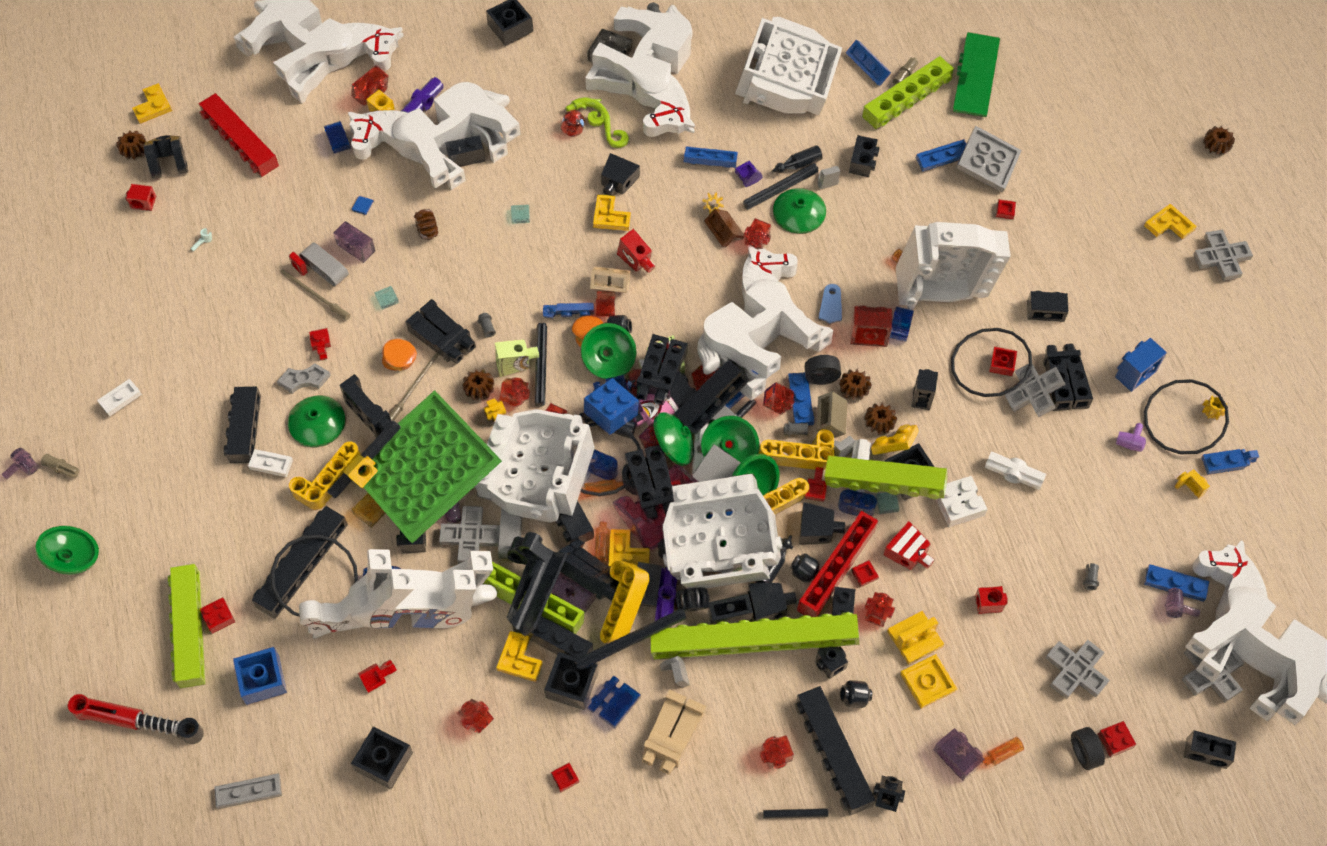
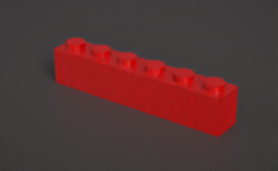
M216 93L198 103L201 109L199 113L202 118L209 121L214 131H219L221 138L229 142L234 152L238 151L240 158L244 162L247 161L254 173L257 172L263 177L279 167L276 155Z
M863 511L859 513L799 600L797 607L799 613L811 617L819 615L834 593L835 587H838L876 531L877 519Z

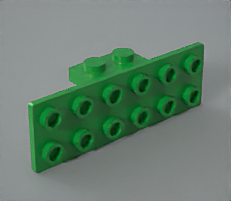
M967 32L964 52H960L958 62L961 63V66L958 65L956 76H959L953 106L954 112L987 117L1000 44L999 37Z

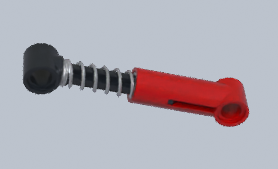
M83 694L72 696L67 705L68 710L78 720L82 721L92 720L133 730L144 727L145 730L151 729L153 732L158 730L159 733L165 732L167 735L172 733L173 736L184 739L188 744H196L204 736L203 728L194 718L176 721V719L169 720V717L163 719L162 716L155 717V714L149 716L148 713L143 714L142 709L87 698ZM85 704L84 708L78 711L79 706ZM190 728H195L192 734H187Z

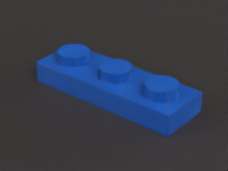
M855 40L846 51V54L877 85L881 86L891 74L859 40Z
M965 139L918 153L915 158L922 172L959 161L967 143Z
M686 146L684 163L736 168L738 152Z
M805 372L788 373L794 423H808V426L814 425L809 382L805 378Z
M1149 564L1144 585L1204 602L1207 597L1209 581Z

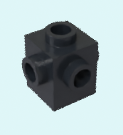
M824 647L817 650L815 663L821 672L824 671L829 679L847 669L848 660L842 647Z
M882 775L880 783L876 782L873 795L877 796L875 806L896 812L899 802L903 803L906 790L902 789L903 781L893 776L886 777Z

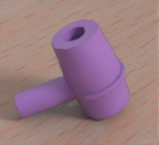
M1137 423L1133 433L1120 431L1116 444L1131 451L1142 452L1146 444V438L1140 436L1143 425Z

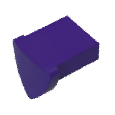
M750 160L735 168V173L745 187H749L763 178L761 172L755 168Z

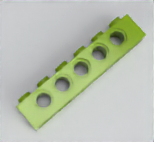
M941 56L937 57L866 104L862 117L875 129L885 126L891 119L897 118L903 111L912 108L915 103L924 100L927 95L936 92L942 85L948 84L952 80L954 68Z

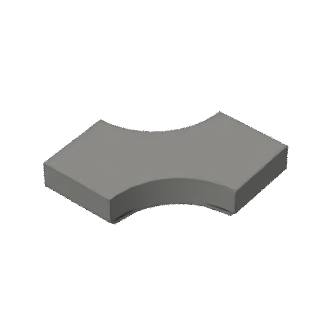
M315 363L304 370L288 368L279 378L277 384L293 394L303 387L310 386L320 389L331 374Z

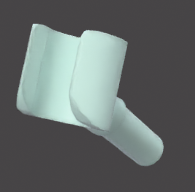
M207 228L200 231L201 238L190 248L193 252L204 242H211L212 233L207 234Z

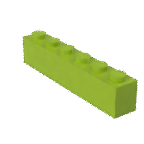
M828 456L824 476L826 485L832 488L846 487L851 490L863 489L874 493L881 491L892 495L908 494L911 497L925 496L930 499L945 498L948 478L947 468Z
M492 562L493 571L482 585L494 586L497 591L496 597L512 604L521 577ZM550 594L541 616L577 634L584 623V611Z
M195 564L171 567V575H168V585L171 587V594L168 595L170 606H172L169 620L171 625H173V631L170 632V640L174 645V650L171 651V660L174 663L175 669L171 672L172 680L176 682L180 689L205 685L202 613L200 611V571Z

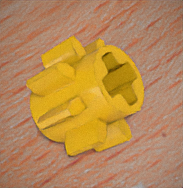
M708 192V198L702 199L706 203L703 209L708 208L709 214L715 208L724 207L720 203L723 197L718 198L717 192L714 195ZM715 199L717 204H714L713 207L710 206V202Z
M1212 395L1209 400L1205 399L1202 404L1204 406L1202 413H1205L1208 419L1218 420L1220 416L1225 415V409L1218 397H1213Z
M495 398L486 401L487 406L483 408L488 421L493 420L495 422L498 414H507L502 401L497 402Z

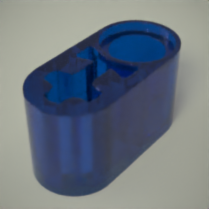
M341 121L324 126L334 154L351 149Z
M896 306L888 338L907 342L914 310Z
M594 449L591 459L596 461L589 463L588 471L605 480H614L618 476L617 460Z
M851 489L843 490L838 501V508L841 512L858 516L861 511L873 516L877 505V500L872 494ZM848 499L852 503H846L843 500Z

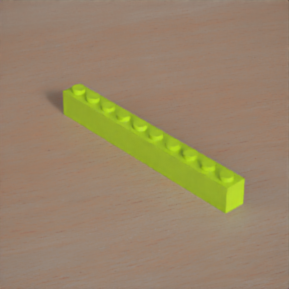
M850 612L837 616H832L831 614H823L820 617L805 615L797 619L781 617L778 620L759 619L756 622L740 620L737 623L718 622L715 625L699 623L697 626L678 625L675 628H667L651 636V654L654 660L671 659L676 656L685 658L860 645L857 614Z

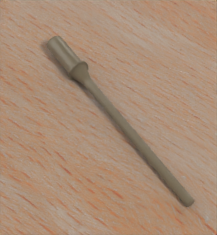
M283 269L281 270V273L327 304L332 312H335L345 320L350 318V314L339 307L338 304L330 303Z
M438 352L432 357L402 401L395 404L394 409L390 413L391 421H395L400 412L403 411L404 403L439 356Z

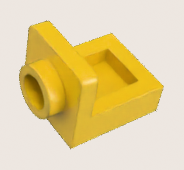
M1194 469L1189 473L1185 471L1177 477L1178 482L1175 485L1177 490L1186 485L1198 498L1205 495L1210 487L1206 479L1200 476Z

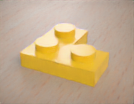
M159 83L142 89L148 102L132 107L139 124L172 111Z
M597 195L593 228L629 231L631 212L614 211L615 196Z
M1172 204L1167 205L1144 224V227L1156 237L1170 228L1182 240L1195 231L1197 227Z
M905 424L897 429L893 437L881 436L877 438L871 447L873 455L910 449L919 432L917 425L910 426Z
M611 529L609 566L614 561H622L636 566L638 562L649 563L650 549L630 548V530Z
M513 631L509 632L496 667L497 671L533 682L537 681L543 662L542 660L524 655L530 641V636H524Z

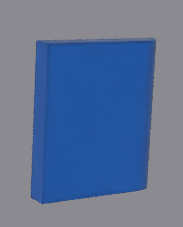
M359 196L352 210L367 215L374 201Z

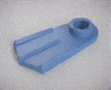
M829 284L825 287L819 313V319L829 324L842 321L841 289L836 284Z

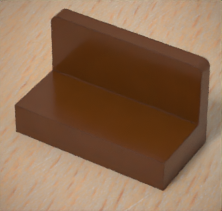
M715 208L704 220L722 247H727L734 238L743 239L745 237L728 211Z

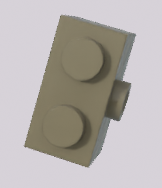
M833 391L818 396L816 431L819 432L822 429H827L832 432L834 438L845 435L847 400Z

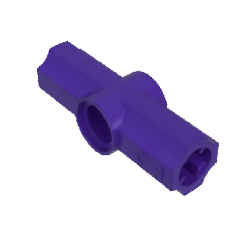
M436 77L431 78L421 90L416 89L413 92L410 102L401 111L409 113L419 108L422 111L429 110L434 102V98L443 90V83Z
M668 566L661 570L654 621L674 612L677 579L670 573ZM662 596H668L670 599H664Z

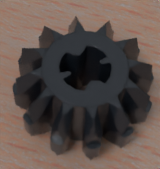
M688 588L679 590L676 593L678 610L683 609L684 612H692L708 608L710 595L706 588Z

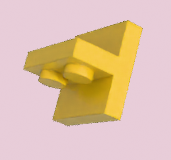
M923 611L895 624L887 630L908 665L944 646L943 641L936 632L939 624L935 617L928 619Z

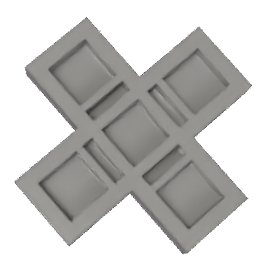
M1223 229L1206 232L1204 238L1209 248L1195 250L1193 254L1199 269L1217 266L1223 281L1241 278L1243 273L1238 262L1251 260L1253 257L1247 241L1229 244Z
M1029 364L1015 371L1019 381L1024 377ZM1032 364L1027 379L1016 390L1005 394L1014 412L1031 403L1037 416L1040 417L1056 408L1049 393L1066 384L1056 367L1039 376Z
M463 506L461 524L441 523L440 545H459L458 564L469 559L470 551H480V546L499 547L500 525H482L483 507Z
M1087 640L1075 654L1058 641L1046 656L1048 661L1061 670L1050 686L1066 699L1078 685L1082 686L1094 697H1097L1110 681L1094 668V665L1105 652Z
M1188 649L1184 652L1191 663L1197 668L1202 659ZM1232 649L1221 674L1214 682L1196 670L1184 676L1182 681L1195 696L1211 686L1225 703L1243 690L1230 674L1243 666L1244 662Z

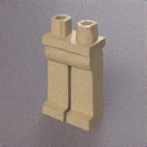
M670 689L649 738L644 743V753L642 756V763L649 766L653 765L656 758L662 760L660 770L668 775L671 774L675 767H679L682 756L706 714L705 705L690 698L686 703L687 697Z

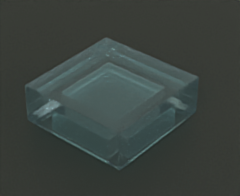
M529 205L511 206L512 224L530 223Z
M392 286L374 292L382 310L399 303Z
M888 492L876 494L879 514L899 512L897 495H892Z

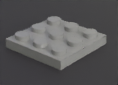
M975 126L956 168L1003 192L1022 150Z

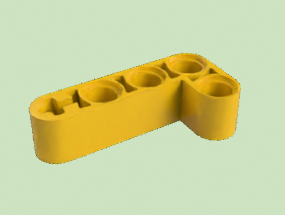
M822 429L817 433L812 441V445L764 440L760 445L758 454L770 456L779 466L813 470L816 467H822L825 470L828 456H834V436L831 431Z
M352 441L345 442L312 483L300 476L292 478L289 482V488L293 497L313 510L323 508L332 497L327 492L328 489L344 473L343 471L353 460L360 455L357 444ZM331 481L329 484L323 485L325 482ZM319 496L317 499L311 500L313 497Z
M796 478L763 497L776 515L800 502L808 492L809 484L803 478Z
M614 561L610 567L611 577L619 581L600 632V639L603 643L608 644L629 634L649 583V574L634 564Z

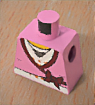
M648 394L647 400L639 401L638 410L640 413L633 418V421L636 422V426L646 422L650 429L654 430V418L656 415L666 412L677 417L674 413L679 408L671 397L665 401L664 405H659L654 402L655 395Z

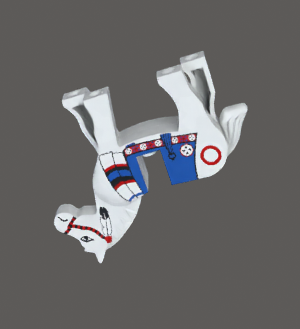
M368 549L367 573L351 586L348 595L337 604L319 603L315 600L300 603V624L308 627V632L313 634L314 639L331 632L361 627L393 628L402 614H411L412 628H450L461 625L471 618V607L494 600L497 596L494 586L482 585L493 571L490 551H470L468 560L444 572L392 569L389 550Z

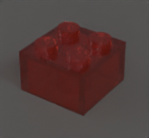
M865 305L854 306L850 329V345L887 347L892 329V308L867 307Z

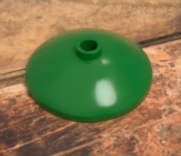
M804 188L789 189L776 198L773 205V216L777 224L784 230L795 234H806L815 231L823 224L826 217V205L823 199L811 190Z
M612 323L597 325L588 331L583 338L581 358L588 371L596 377L607 380L620 378L630 371L636 360L637 350L635 341L631 334L619 325ZM604 350L608 351V356H604Z
M315 395L299 401L292 408L288 416L287 425L291 436L299 444L307 447H322L332 443L341 435L345 427L346 417L342 406L336 400L328 396Z
M661 412L654 418V431L662 450L677 465L686 466L691 463L694 447L688 427L670 413Z
M738 416L717 418L707 426L701 439L703 457H705L714 444L740 463L747 457L758 454L760 448L759 437L755 428L747 420ZM727 441L732 442V446L730 448H726L725 443Z
M754 454L747 457L737 466L732 475L734 477L753 474L757 481V489H759L763 496L777 489L780 478L779 467L776 461L765 454Z
M56 526L47 529L38 537L35 553L38 560L46 568L60 574L71 575L89 570L98 559L99 547L96 540L88 532L80 528Z

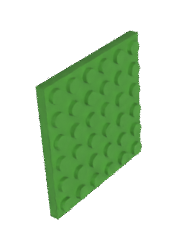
M435 390L398 423L401 429L372 459L376 463L374 467L378 471L364 486V489L412 543L502 462ZM366 467L359 474L364 473Z

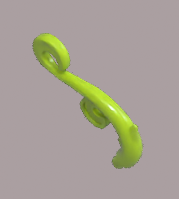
M582 97L571 101V104L565 107L568 113L580 108H594L597 111H592L588 114V123L595 127L604 124L606 139L612 147L622 148L628 144V133L623 130H615L613 132L614 136L621 137L619 141H614L611 138L610 116L604 105L600 103L602 99Z

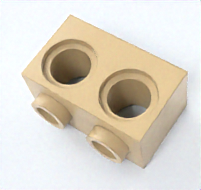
M594 266L591 271L590 289L627 293L631 271Z

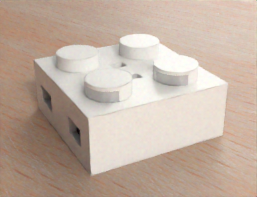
M972 476L947 483L945 498L936 499L948 527L983 517L987 512V507L982 497L977 496L978 488Z

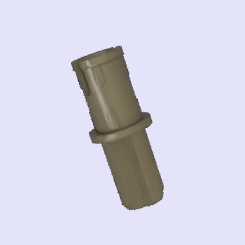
M911 57L900 68V72L893 79L894 85L912 74V71L918 65L915 57Z
M45 454L41 459L43 466L53 469L57 474L62 473L71 478L78 476L79 469L66 463L64 459L55 458L50 454Z

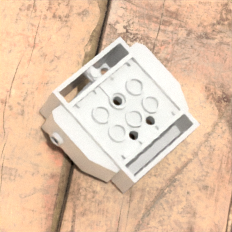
M773 17L772 21L762 18L735 94L744 97L743 103L745 104L753 101L783 113H805L808 111L819 115L827 99L842 47L829 43L814 29L787 19ZM752 57L757 59L755 70L749 68Z
M934 222L928 226L915 225L896 266L899 305H906L908 309H914L918 300L955 302L972 299L973 297H988L1011 257L1007 231L989 230L976 224Z
M538 409L514 413L513 417L498 414L487 445L502 462L475 486L478 495L490 498L507 513L549 523L557 521L560 513L572 516L595 448L589 425L583 424L580 415H563Z
M753 474L672 486L674 502L670 503L663 524L666 548L663 560L664 565L668 566L670 573L676 579H681L683 586L687 589L695 587L712 588L770 579L768 566L778 565L781 558L780 549H782L781 537H778L775 514L759 489H757V481ZM729 509L733 510V514L731 516L726 515V512ZM708 513H713V517L711 519L706 518V515ZM721 541L727 542L725 547H720ZM737 567H742V571L733 572ZM711 571L722 572V574L704 577L702 573Z

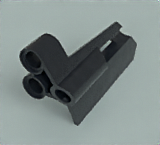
M527 532L524 538L515 537L507 552V558L510 561L525 565L507 615L508 621L524 636L536 629L568 555L567 553L553 552L542 544V537L534 532Z

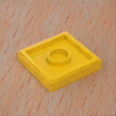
M937 654L900 672L920 709L957 691V687Z

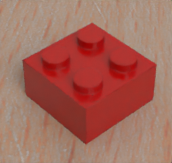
M994 346L989 372L1012 377L1015 371L1017 351Z
M223 597L200 608L212 634L236 622Z
M1124 721L1104 728L1098 733L1110 758L1131 750L1137 745Z

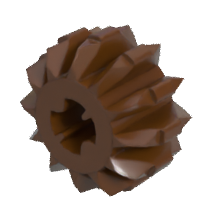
M1222 125L1219 128L1214 126L1212 129H1209L1203 139L1205 149H1210V153L1215 152L1216 156L1219 153L1224 155L1229 152L1235 142L1233 132H1228L1229 128L1223 129Z
M129 130L128 133H123L122 136L118 137L116 147L122 157L124 156L127 160L132 157L135 160L137 156L142 158V153H145L144 143L147 141L142 133H139L137 130L132 133Z
M422 209L415 212L414 218L420 238L422 240H430L437 237L439 232L432 210Z
M476 368L474 373L468 371V376L463 378L464 383L462 385L466 396H471L473 401L477 397L481 401L484 396L489 398V393H493V386L495 385L490 372L486 373L484 369L478 372Z
M858 368L855 372L849 369L847 373L842 374V378L839 381L841 393H845L846 398L851 396L853 401L856 397L862 400L863 396L869 394V390L872 387L870 376H865V371L860 373Z
M882 402L880 406L874 403L872 407H868L864 421H866V427H871V433L877 431L878 435H880L881 431H883L887 435L889 430L894 429L897 417L895 416V410H890V405L885 407Z

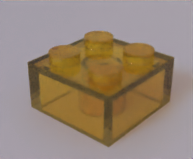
M369 493L352 508L353 514L371 528L386 514Z

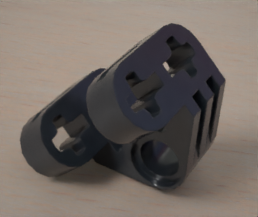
M164 135L144 143V152L153 179L162 177L158 160L160 157L174 156L179 174L189 171L180 136Z

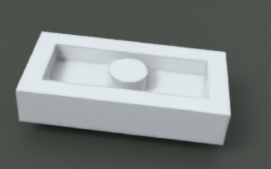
M128 379L97 401L110 417L142 394L134 383Z
M254 449L248 467L250 470L287 477L293 459L290 456Z

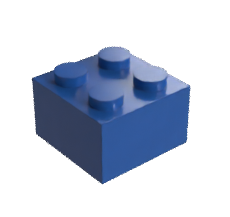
M1151 337L1145 342L1141 341L1136 345L1134 351H1128L1122 357L1123 361L1117 367L1118 372L1115 378L1132 392L1158 371L1167 352Z
M613 378L584 398V413L609 435L638 415L639 400Z
M275 647L233 658L240 695L246 705L287 693L280 657Z

